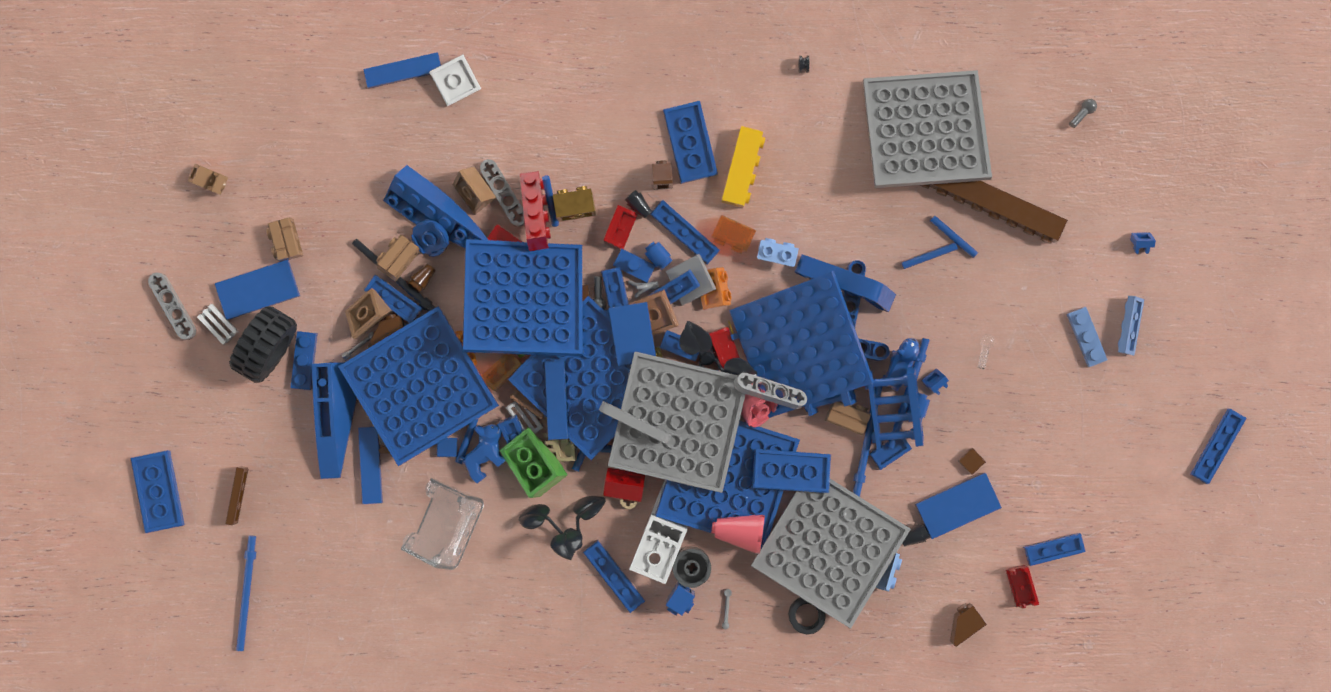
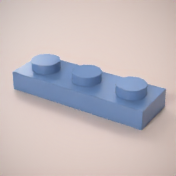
M1128 295L1125 303V316L1121 324V338L1118 341L1119 353L1135 355L1144 299Z
M1087 307L1068 313L1067 317L1087 366L1092 367L1107 361L1108 359Z

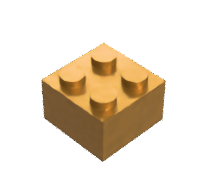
M587 186L577 187L576 191L568 192V189L558 190L557 194L553 195L556 217L559 222L597 216L593 192L591 188L587 189Z

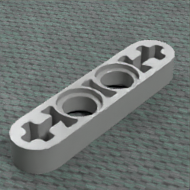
M490 159L484 160L480 165V170L511 223L515 226H523L525 224L523 208L497 164ZM487 164H489L490 166L494 165L492 171L495 175L497 173L500 174L499 176L493 177L490 181L489 178L492 177L491 174L488 171H484L486 170ZM502 180L504 182L503 189L496 190L494 182ZM506 196L513 197L514 203L512 206L504 205L503 200ZM518 205L519 208L516 211L519 215L523 214L521 217L522 221H514V213L511 211L509 214L508 210H512Z
M162 273L151 274L148 279L149 286L175 332L181 339H192L196 335V327L169 279ZM156 277L162 278L160 284L164 288L167 287V289L162 290L160 285L155 284V282L157 281ZM169 292L172 295V301L165 303L163 296ZM176 309L182 312V316L178 320H175L172 316L173 311ZM183 322L186 328H190L188 331L189 335L183 334L182 332L185 331L183 325L177 324Z
M741 373L734 380V386L737 391L786 407L799 409L807 402V396L802 390L752 374ZM758 384H762L765 387V393L759 391ZM776 389L782 391L783 398H779L776 395Z
M603 401L599 408V411L665 444H668L672 436Z

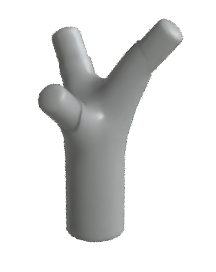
M628 281V284L638 289L635 298H638L645 291L659 289L658 281L649 283Z

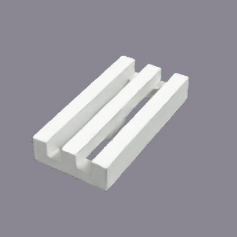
M210 304L201 315L197 316L223 345L239 332L213 304ZM211 311L232 331L230 334L210 314ZM205 316H207V317L214 323V325L226 336L225 339H224L223 336L204 318Z
M515 401L506 407L511 416L516 415L511 409L515 407L534 434L543 428L536 416L526 410L537 425V428H534ZM520 422L523 430H526L523 424Z

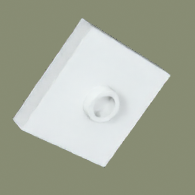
M464 55L429 72L447 106L481 89Z

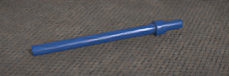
M922 338L917 357L920 361H915L913 365L916 370V378H918L922 363H925L927 357L926 351L930 340ZM908 386L906 387L904 395H906V393H909ZM901 403L898 414L906 413L909 404ZM896 421L892 432L900 431L903 421ZM897 439L889 440L887 447L894 449Z
M883 386L875 387L876 397H881ZM871 408V416L866 427L859 466L853 480L855 481L853 493L859 497L862 484L865 483L866 479L865 470L872 441V432L874 431Z
M248 535L247 550H245L244 554L246 563L236 651H244L253 562L256 559L257 553L255 551L256 536Z

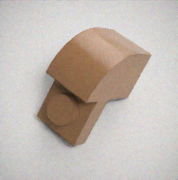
M194 164L188 181L221 195L228 177Z

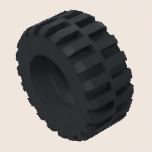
M266 306L261 309L238 339L230 356L229 364L231 369L254 383L263 382L273 372L290 346L297 330L296 321L272 306Z

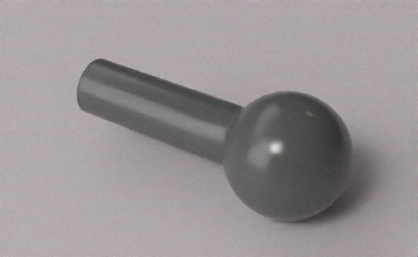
M1086 99L1083 101L1082 109L1069 123L1072 128H1076L1087 114H1092L1096 111L1097 103L1095 100Z
M594 276L595 298L593 301L605 310L606 302L602 298V277Z

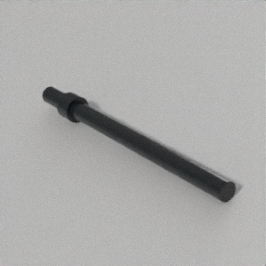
M355 239L352 245L377 266L378 262L376 260L378 256L361 241ZM402 277L395 281L420 303L419 306L425 311H431L436 308L432 305L433 302L430 299L424 298Z

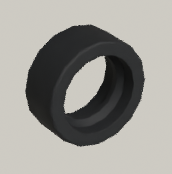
M800 597L789 608V621L799 633L806 635L814 634L823 627L826 614L815 607L818 611L816 623L808 627L800 625L796 620V611L803 604H810Z

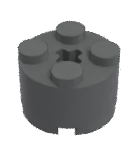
M693 546L681 549L672 567L674 577L681 585L688 588H696L705 583L711 574V562L706 552ZM694 563L697 568L689 571V567L686 566Z

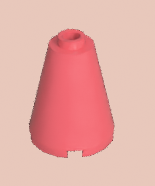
M758 387V389H759L760 392H763V393L766 392V391H764L763 389H761V388ZM745 394L741 415L749 426L758 427L769 419L767 415L771 411L774 413L778 404Z
M765 515L717 518V522L712 523L711 533L715 534V538L760 554Z

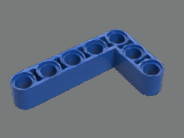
M801 255L794 271L796 274L813 279L834 271L841 291L865 299L880 310L890 311L896 294L883 283L818 259Z
M855 260L847 266L846 270L852 272V266L854 264L859 265L861 268L859 275L865 276L866 266L862 261ZM842 291L845 303L851 302L854 305L853 311L849 312L855 328L861 298ZM859 339L860 343H863L866 347L864 352L865 358L884 360L889 356L890 349L886 344ZM878 346L884 349L882 357H878L875 353Z

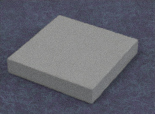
M700 254L666 271L670 281L691 269L700 284L698 288L679 299L682 306L716 289Z

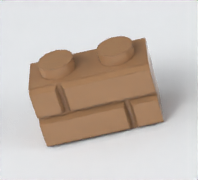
M289 217L268 223L269 229H266L268 239L273 242L274 247L271 248L275 259L277 258L278 261L282 262L304 256L294 219Z
M400 235L398 238L394 237L388 245L390 247L386 253L382 252L376 260L378 262V270L394 281L398 280L419 254V247L403 235Z
M839 401L831 404L825 421L863 435L871 414L867 412L868 408L857 404L856 408L851 405L844 407L843 402Z

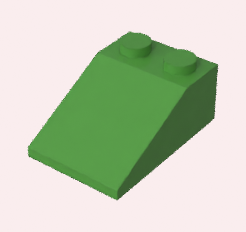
M530 428L524 430L499 450L529 498L541 497L568 476L559 460Z

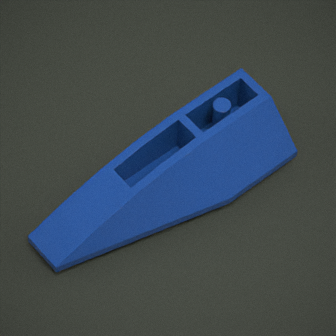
M406 165L394 176L383 201L412 223L417 225L420 221L427 219L436 221L446 230L449 241L464 248L466 239L488 240L463 209L442 190L411 167Z
M345 362L312 364L314 422L321 479L341 478L357 397L338 367Z

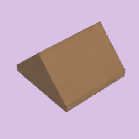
M475 167L460 170L452 184L474 215L496 198Z
M373 288L345 311L353 339H357L365 334L392 311Z

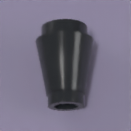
M634 190L625 199L626 205L643 218L652 212L641 192L638 193L637 190Z
M918 524L909 531L903 541L904 547L927 542L926 540L930 536L925 525Z

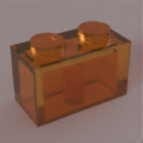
M721 215L711 238L714 239V243L721 246L727 244L732 247V251L742 254V252H747L756 230Z
M504 354L481 377L493 391H497L517 371L522 363L514 354Z

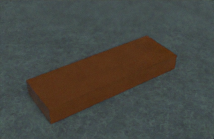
M236 467L226 525L232 526L239 521L248 467Z

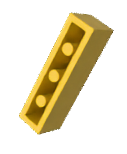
M741 126L722 203L741 208L744 207L745 203L749 204L751 193L748 192L749 185H754L756 174H753L754 166L758 167L761 158L757 154L759 148L763 149L765 137H762L763 131Z

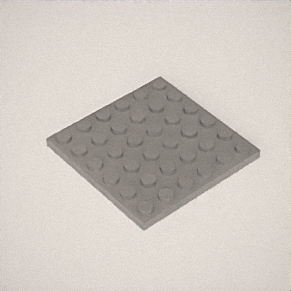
M978 70L863 79L875 188L991 180L992 172Z
M635 351L621 410L672 436L668 444H665L618 420L608 466L722 493L745 399V394L737 391L734 386V380L738 375Z
M830 479L829 493L796 491L761 548L760 554L756 556L751 566L851 629L911 529Z

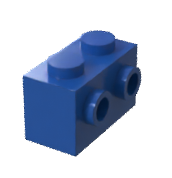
M677 582L666 599L667 610L676 616L677 614L683 616L685 612L688 614L694 605L695 592Z

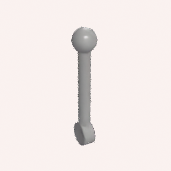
M370 332L367 338L351 350L344 352L342 357L348 359L350 354L372 339L374 332Z
M730 589L724 591L726 601L722 628L725 630L729 628V598L732 595Z

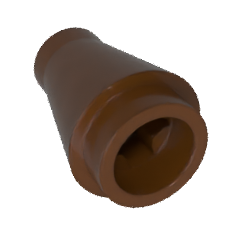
M426 264L410 277L411 280L408 283L415 290L421 292L422 289L425 290L436 270L431 265Z

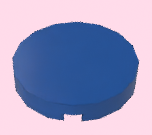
M427 219L420 221L414 226L411 236L413 243L419 247V252L435 257L441 255L447 249L449 237L441 224Z

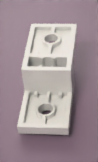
M666 479L663 482L629 568L631 571L664 584L667 582L687 532L686 525L655 516ZM652 553H657L660 556V561L656 564L651 563L649 560V556Z

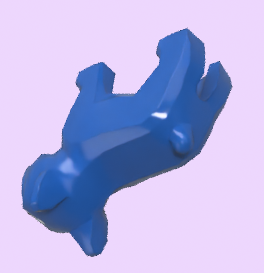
M905 339L897 351L893 350L891 352L889 369L882 379L903 377V375L907 374V368L913 366L914 361H920L917 357L919 354V343L916 339ZM892 385L890 387H892L891 390L898 391L902 385Z
M498 424L474 427L479 436V443L465 457H460V460L465 464L469 472V476L476 483H479L487 476L481 472L482 463L491 461L499 467L506 461L499 451L498 441L502 432Z

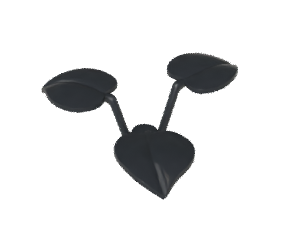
M690 321L686 322L680 335L679 345L687 354L695 355L698 352L700 353L699 367H702L703 364L710 365L715 361L721 372L738 376L741 373L757 376V371L741 358L729 359L723 368L718 360V356H715L711 336L699 325Z
M587 496L580 499L573 508L574 513L577 514L576 530L568 528L564 533L547 516L550 513V508L544 504H537L527 508L518 520L522 527L526 529L538 528L545 520L549 521L559 533L550 543L552 550L557 555L572 560L575 551L579 550L583 545V536L579 523L580 518L583 520L593 518L602 509L606 499L600 496Z

